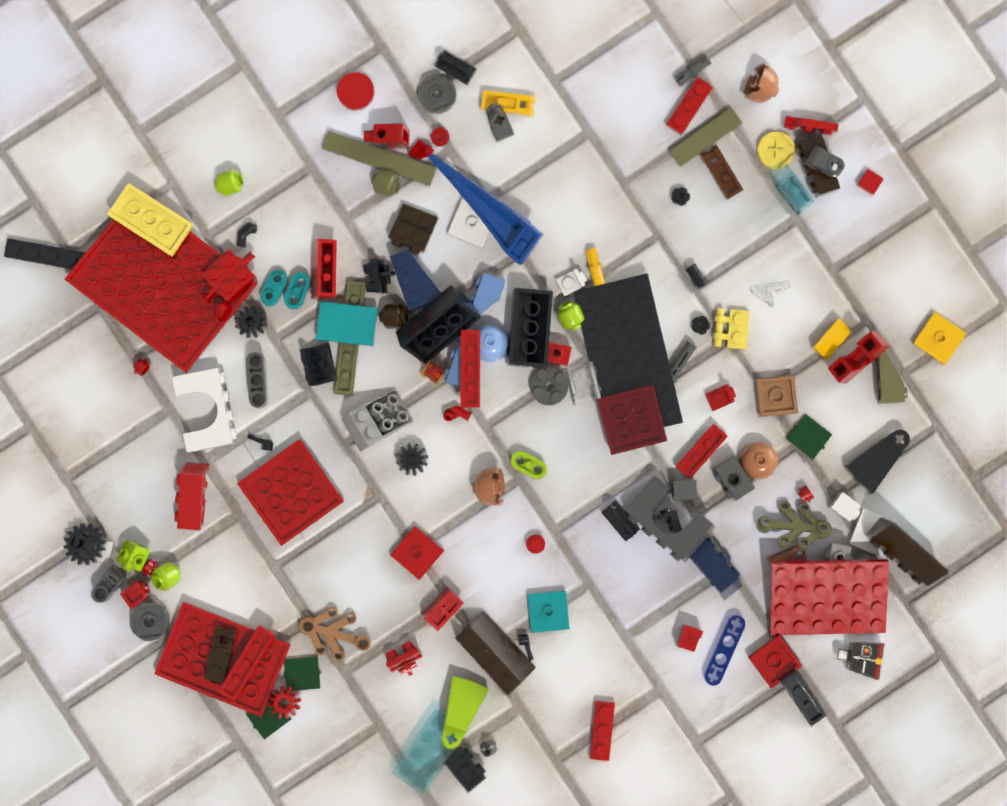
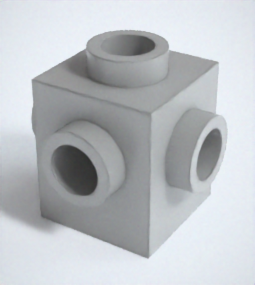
M829 543L828 550L824 552L823 560H837V555H839V560H852L853 556L850 554L851 546Z

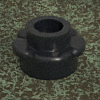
M680 187L673 190L671 199L674 204L684 206L690 200V194L686 188Z
M705 316L693 319L692 330L695 333L703 335L710 329V322Z

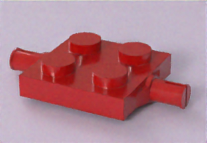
M228 249L201 274L210 287L202 295L206 301L216 293L229 303L256 278L247 265L255 258L252 252L249 251L241 259Z

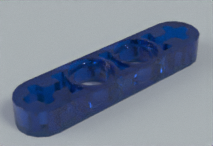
M732 615L727 620L705 670L704 680L709 685L715 686L721 682L745 628V620L739 615ZM738 618L741 626L736 627L734 632L738 634L735 636L727 632L729 628L732 631L734 625L731 622L732 620L736 621ZM726 636H731L734 639V643L730 647H726L723 644V639ZM722 653L726 656V661L720 665L716 663L715 658L718 654ZM714 664L718 668H722V671L720 672L717 669L716 676L718 679L710 682L708 674H713L715 668H711V666Z

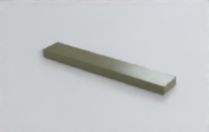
M328 131L322 147L325 151L380 170L395 173L398 176L427 186H431L436 172V167Z
M347 280L344 304L364 306L366 282ZM339 344L336 369L338 380L335 381L334 394L353 396L359 345Z

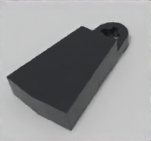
M904 430L893 431L845 465L844 468L859 485L870 494H873L910 442L909 434ZM896 435L904 436L902 439L904 441L903 444L895 442L897 440Z

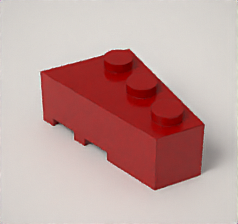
M186 462L180 474H177L176 485H179V492H176L175 503L178 504V510L175 511L174 521L177 522V529L200 531L204 525L205 488L208 485V482H206V472L209 470L210 464Z

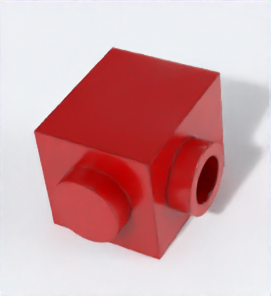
M549 342L547 363L567 367L572 347Z

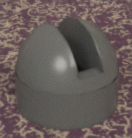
M487 740L481 743L480 749L485 757L496 753L497 748L494 741Z

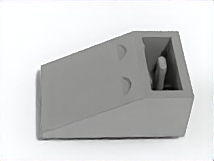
M395 388L354 409L341 418L360 452L414 422Z

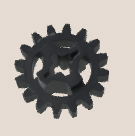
M85 523L80 524V528L73 526L74 532L68 531L67 533L70 537L64 538L68 545L63 546V548L69 550L66 556L72 555L71 561L78 560V565H82L83 562L85 565H90V560L96 563V557H103L100 552L106 551V548L102 547L103 544L107 543V540H102L105 534L98 533L99 527L93 529V524H88L87 528ZM84 531L92 533L93 536H87ZM84 541H90L86 545L87 548H80L84 544ZM83 552L87 557H81L77 553Z

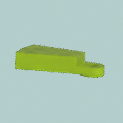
M455 676L451 678L441 743L446 749L452 750L459 746L489 690L488 688L471 680ZM453 734L456 742L449 744L446 736L449 737Z

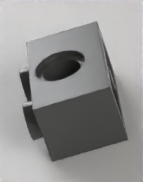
M735 456L730 457L713 468L715 471L713 475L718 483L722 482L725 486L723 491L729 500L732 498L736 501L755 489ZM730 474H734L737 477V482L734 485L728 482Z

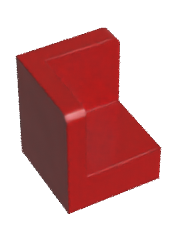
M683 624L676 646L694 652L699 638H702L704 631Z

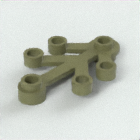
M782 501L778 510L780 513L785 514L792 522L774 521L767 516H762L756 524L757 530L761 533H768L771 529L792 530L787 536L783 535L779 538L778 546L782 549L788 548L790 543L803 532L812 533L806 538L802 537L798 540L797 547L802 551L807 550L809 545L817 538L825 539L832 533L831 524L825 520H818L810 512V506L807 503H801L797 511L799 515L805 516L811 524H805L790 509L791 505L787 501ZM762 521L767 522L768 525H764ZM785 540L787 544H783L781 541ZM800 542H805L806 546H802Z

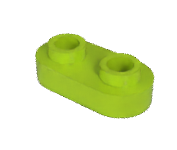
M517 451L511 457L513 468L531 478L541 479L547 472V467L543 461L526 452ZM518 457H522L524 459L523 464H518L516 462ZM535 466H539L541 468L540 473H535L533 471Z

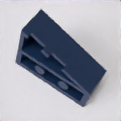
M408 250L390 256L409 313L424 308L441 294Z
M708 537L690 556V559L706 576L710 584L717 589L725 601L742 587L738 577L740 573L734 566L730 568L727 565L728 559L721 551L719 553L715 551V544Z

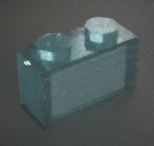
M790 172L774 186L794 212L799 215L815 202V199H812L813 196H810L808 190H805L803 184H800L801 181H798L796 175H793L794 172Z

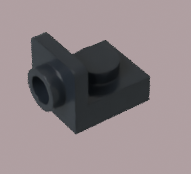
M670 507L661 510L660 515H657L658 520L669 517L670 520L667 521L670 532L674 531V533L682 530L676 510L671 511Z

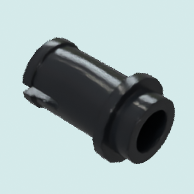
M696 264L691 265L685 270L695 283L694 287L697 286L699 289L708 283L707 277L702 275Z

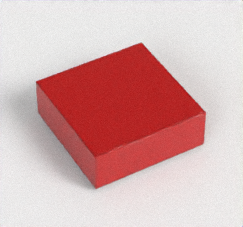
M867 169L857 186L873 196L884 178Z

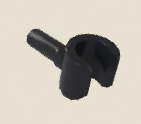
M251 434L248 435V439L262 443L261 450L272 451L273 442L271 440L258 438Z
M527 634L518 635L519 646L525 645L529 661L533 660L529 636Z

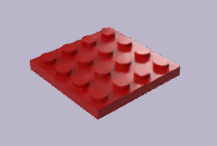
M301 439L237 483L281 546L345 502Z

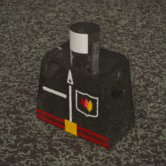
M850 642L849 650L838 648L837 660L847 661L846 669L879 680L885 644L882 642Z

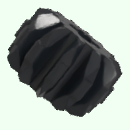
M246 306L244 307L246 313L238 311L242 317H235V321L240 322V324L235 325V328H242L239 334L243 335L246 333V338H250L251 333L257 338V331L261 334L264 333L261 326H268V324L262 322L267 319V316H261L263 313L261 309L256 312L255 306H252L251 312ZM250 318L256 321L255 325L252 324V327L247 323L248 319L251 320Z
M409 443L407 445L408 451L402 446L401 450L404 454H396V456L402 458V460H397L396 464L403 463L404 465L399 470L403 471L407 467L405 474L409 475L412 469L413 475L416 476V468L422 473L424 470L420 465H428V463L422 462V459H427L428 455L421 456L425 449L422 448L417 452L419 445L415 444L414 450H412V446ZM410 454L411 456L414 454L417 456L415 459L416 464L414 465L413 463L411 465L408 464V456Z

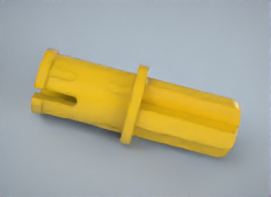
M591 248L586 250L589 264L588 271L591 272L593 286L605 284L601 269L603 265H600L597 249Z

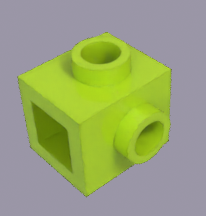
M126 539L116 560L123 564L122 568L132 572L135 569L141 572L151 550Z

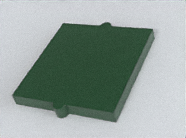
M805 414L801 421L794 425V430L786 440L813 460L819 451L825 448L824 445L832 434Z
M318 656L285 659V674L283 676L286 678V689L289 686L292 687V691L321 688L319 675L321 671L319 670Z
M268 704L262 717L250 712L246 713V716L254 725L253 728L258 730L264 740L291 720L290 716L288 719H285L284 713L281 718H277L279 712L276 711L272 714L271 711L275 707H268Z

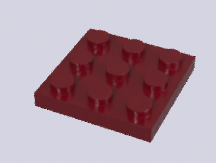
M654 385L597 399L611 455L668 441Z

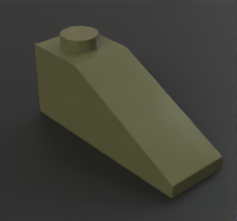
M884 351L876 358L878 404L903 403L908 396L907 387H904L902 378L888 354Z

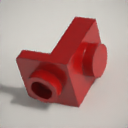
M140 580L135 581L133 585L120 593L130 609L135 608L151 596L149 586Z

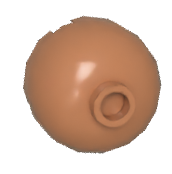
M761 63L754 69L757 71L755 75L749 76L743 94L746 95L744 96L745 98L756 103L766 102L775 97L779 92L778 75L771 67Z
M754 442L743 448L739 463L748 477L761 480L768 478L774 473L777 468L778 458L772 446L764 442Z
M500 468L482 470L477 475L475 482L472 483V491L482 504L489 506H501L504 500L500 499L501 495H505V480L503 473H499Z

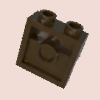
M403 204L388 238L392 240L391 244L397 247L404 245L409 247V251L418 255L420 252L425 253L439 218Z

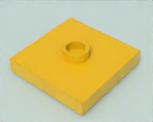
M933 312L913 342V345L941 364L946 365L967 333L936 312Z

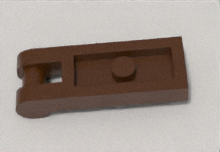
M717 145L713 146L709 152L700 154L702 162L706 165L726 200L744 190ZM716 157L718 161L712 163L710 159Z

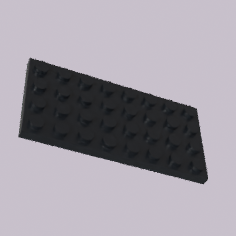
M648 273L573 291L575 301L579 304L584 315L581 327L598 399L654 385L664 427L684 423Z

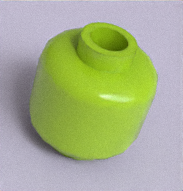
M234 169L218 173L214 182L215 190L225 197L240 192L242 186H244L241 173L236 172Z
M568 301L558 307L559 310L556 315L562 328L574 331L581 327L584 315L579 304Z
M169 562L163 563L152 572L151 582L153 586L163 591L169 590L180 581L179 568Z

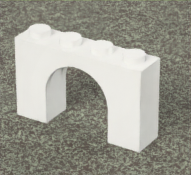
M219 368L172 377L177 397L206 393L215 400L218 410L217 417L211 426L203 430L183 434L186 452L193 453L235 444L234 440L237 439L235 428L231 427L230 422L233 420L231 409L228 410L227 407L229 395L228 391H224L223 383H226L224 372H221Z

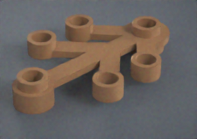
M336 607L328 608L325 613L315 618L304 616L299 621L298 627L300 632L304 635H309L315 647V653L319 656L326 653L327 647L320 642L317 633L324 634L333 652V658L336 661H342L345 658V652L339 648L335 638L355 644L356 648L360 651L367 650L371 645V640L366 635L356 637L338 631V629L356 622L357 616L352 612L327 627L319 624L328 618H336L338 616V609ZM330 609H334L336 611L335 616L329 615ZM348 615L354 616L353 622L347 620ZM306 622H310L312 624V627L310 629H307L305 627ZM361 639H365L367 641L366 646L360 645ZM318 646L324 648L323 653L317 651ZM336 652H341L343 657L341 659L336 658Z

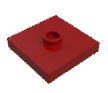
M414 526L390 556L420 580L444 550Z
M776 635L748 656L771 689L780 683L778 679L792 669L797 670L802 666L780 635Z

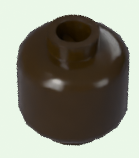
M400 303L386 304L382 311L379 312V320L387 329L400 328L409 319L407 308H404Z

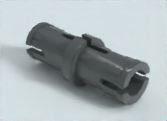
M704 54L693 64H688L685 70L674 77L676 83L679 82L678 85L682 87L691 78H696L699 72L711 65L709 58L706 59L707 56Z

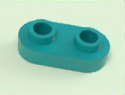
M282 270L272 271L260 293V300L266 306L272 307L279 302L288 283V277ZM280 276L281 280L280 282H275L274 278ZM268 293L273 294V297L270 300L266 299V295Z
M298 272L292 276L284 296V303L289 309L297 310L302 307L311 285L307 274ZM300 279L305 281L303 286L298 285ZM293 297H297L298 299L297 303L295 304L291 303V299Z

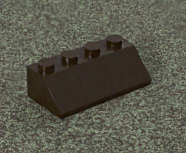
M880 517L866 534L870 538L869 542L874 547L883 549L885 551L883 555L892 561L894 559L899 563L897 567L904 573L908 571L912 575L911 579L918 585L922 583L929 586L950 572L893 521Z
M484 611L455 637L507 696L536 668Z

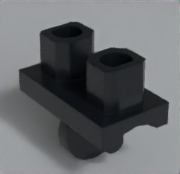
M370 259L369 263L363 265L365 275H373V281L366 282V291L386 294L388 293L387 284H391L390 277L395 276V271H389V266L383 264V259Z

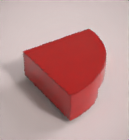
M419 139L408 155L413 159H423L430 156L435 150Z

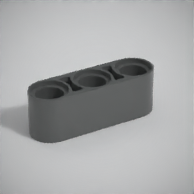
M253 352L246 359L249 403L253 407L261 409L268 403L266 361L263 355ZM258 356L261 359V363L254 367L251 364V360ZM259 375L262 377V382L260 385L255 386L253 378ZM258 394L263 396V402L260 405L254 403V397Z

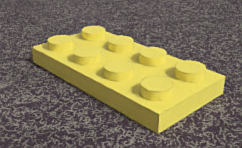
M130 183L127 184L107 213L110 218L171 257L174 256L194 226Z

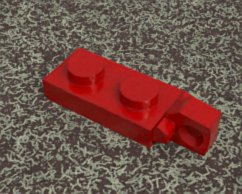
M786 116L784 120L785 129L793 131L795 128L801 127L804 132L813 133V130H819L822 135L828 136L838 132L839 126L836 123Z

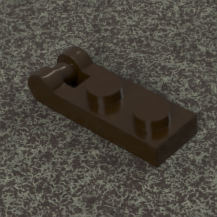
M217 627L204 679L222 684L225 681L237 634L236 630L231 629L228 631L224 630V627ZM222 637L228 638L227 644L221 642Z

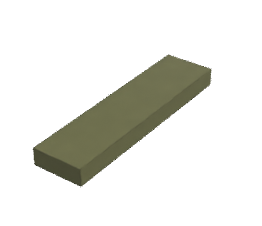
M731 107L669 152L681 167L743 122Z

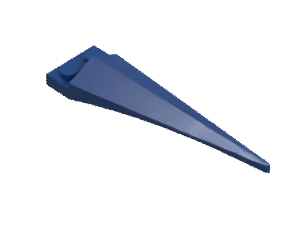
M433 154L428 156L478 215L504 252L516 263L522 265L544 234L535 228L531 221Z

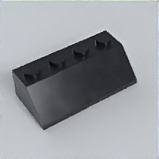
M451 284L396 331L400 347L424 364H427L461 335V330H467L482 317L465 294Z
M524 288L513 289L507 366L547 368L553 291Z

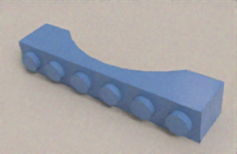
M486 273L483 274V277H478L475 286L478 288L476 295L472 294L470 302L480 315L500 300L506 280ZM474 323L467 330H473L476 323ZM460 335L456 340L459 342L458 348L453 349L450 357L453 360L451 367L447 366L444 377L447 378L446 383L461 387Z

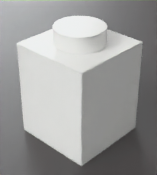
M839 492L828 507L845 521H851V519L854 521L861 512L859 511L861 505L843 492Z

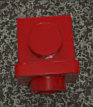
M728 384L704 394L712 412L735 402L734 398L736 397L732 386L729 387Z

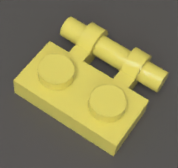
M717 308L716 316H714V322H716L715 333H713L712 338L714 339V347H721L722 340H727L726 348L746 350L749 311L730 309L729 317H725L724 309ZM723 323H728V334H723Z

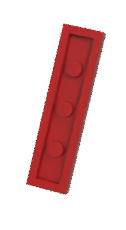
M461 330V408H480V330Z
M261 625L257 627L218 690L220 694L233 702L236 701L276 634Z

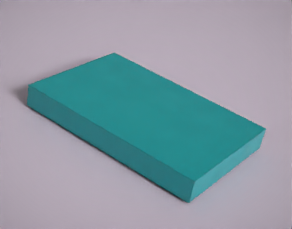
M320 301L316 340L374 346L378 308Z

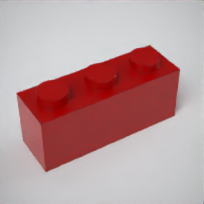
M317 239L312 242L311 299L331 300L336 297L337 240Z

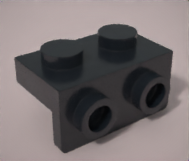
M329 343L300 349L301 361L304 365L305 379L308 382V386H319L338 380Z

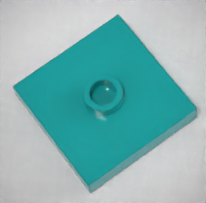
M566 590L527 594L531 633L570 629Z

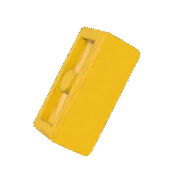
M838 318L812 349L827 360L851 333V330Z

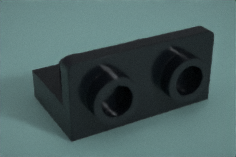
M459 747L443 763L469 793L486 779L483 775L486 771L480 763L475 765L471 760L474 756L467 748L463 750L462 747Z

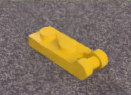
M483 90L481 111H486L488 106L496 103L501 105L504 113L533 117V104L536 97ZM520 102L526 103L525 108H519Z

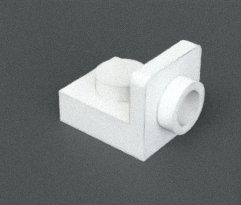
M576 268L572 272L556 279V282L565 297L572 294L573 291L584 288L586 278L583 272H578Z

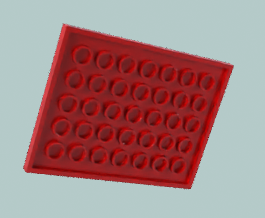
M115 220L111 221L64 279L186 374L258 285L255 280L250 282L228 303L232 307L228 318L225 320L218 319L215 316L214 309L218 303H223L225 300L216 293L208 301L204 299L202 295L210 287L201 274L221 257V254L190 231L174 256L171 257Z

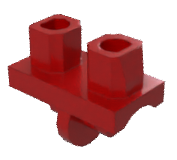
M409 641L402 645L405 654L398 656L395 649L386 653V665L391 672L398 670L400 675L405 672L409 676L413 675L411 669L417 667L416 660L422 658V654Z

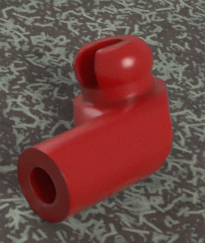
M455 405L444 411L443 418L447 422L458 417L468 421L472 412Z

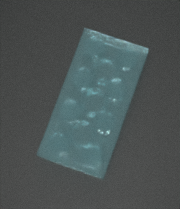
M436 708L392 772L393 775L423 795L444 766L443 762L454 751V749H446L441 743L445 714ZM453 734L449 737L446 736L449 744L456 742Z

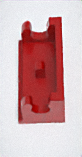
M446 587L422 613V617L434 629L439 631L464 602L449 587Z

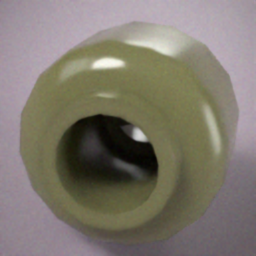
M380 170L377 174L373 175L371 180L375 193L386 197L396 195L401 187L398 175L386 170Z

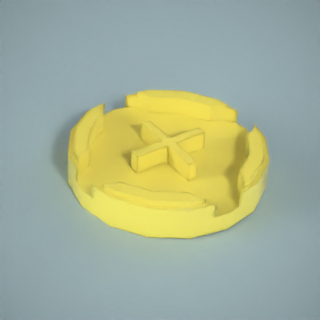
M769 132L758 143L757 156L760 162L767 168L774 170L782 169L788 166L794 158L795 144L786 133Z

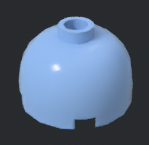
M487 324L478 329L480 330V359L485 362L501 360L509 349L507 332L495 324Z

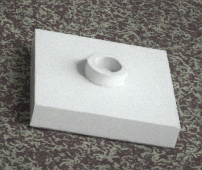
M462 199L447 234L483 249L490 231L465 199Z
M862 508L848 544L885 558L883 555L885 551L880 547L878 549L869 542L870 538L866 534L880 517L893 521L897 525H899V522Z

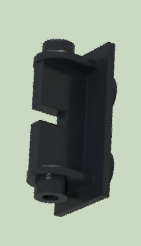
M445 50L443 53H440L435 64L436 68L465 85H468L477 70Z
M616 500L601 512L625 541L632 538L640 530L636 524L634 525L626 518L628 514Z

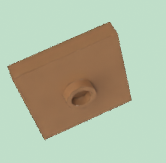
M794 375L755 379L759 417L798 413Z

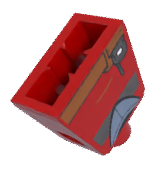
M403 123L374 124L373 130H364V141L373 142L378 148L409 149L410 130Z

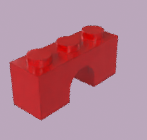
M868 332L856 343L858 347L846 356H841L827 368L838 383H848L890 347L879 332Z

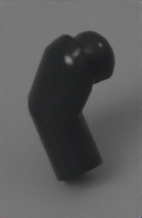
M247 222L238 230L236 247L246 248L247 236L255 234L258 230L256 224Z

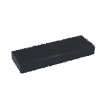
M792 669L778 679L810 726H813L827 716L795 669Z

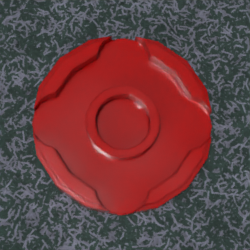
M352 72L343 76L338 82L336 89L337 97L341 104L353 111L366 108L373 101L375 94L374 85L370 78L359 72Z

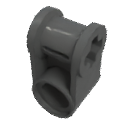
M494 103L488 106L486 115L496 142L513 136V129L501 105Z
M818 146L813 147L805 163L809 168L833 178L838 177L845 167L844 161L840 157ZM837 164V169L835 171L832 170L833 165Z
M111 566L92 589V599L97 603L107 602L124 584L127 578L120 576L114 571V567ZM101 588L106 592V596L102 600L97 597V592Z

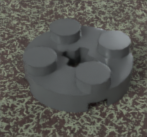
M442 75L429 76L420 86L418 92L419 101L429 113H445L455 104V85L450 79ZM434 90L443 92L440 99L433 98Z
M547 367L538 370L533 375L530 390L533 397L540 404L551 406L565 398L568 392V381L565 374L559 369ZM548 381H552V385L555 386V389H551L550 392L544 387V383L547 384Z
M155 602L140 604L130 616L132 632L144 641L159 639L167 632L169 627L167 611L162 605ZM148 616H151V618L155 620V623L152 624V627H149L148 624H145V620L148 619Z

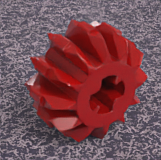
M284 686L280 687V691L274 689L273 692L276 696H269V699L274 702H270L268 707H275L271 713L274 714L278 711L277 718H281L284 713L285 719H288L289 713L295 716L296 711L294 709L299 710L301 708L300 705L296 704L301 702V698H295L298 691L292 694L291 686H289L287 692ZM283 698H286V701L289 700L286 707L280 703Z

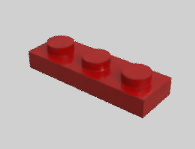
M697 77L666 126L682 136L713 87Z
M712 424L675 467L688 479H691L728 436L715 424Z
M595 700L590 759L609 761L615 702Z

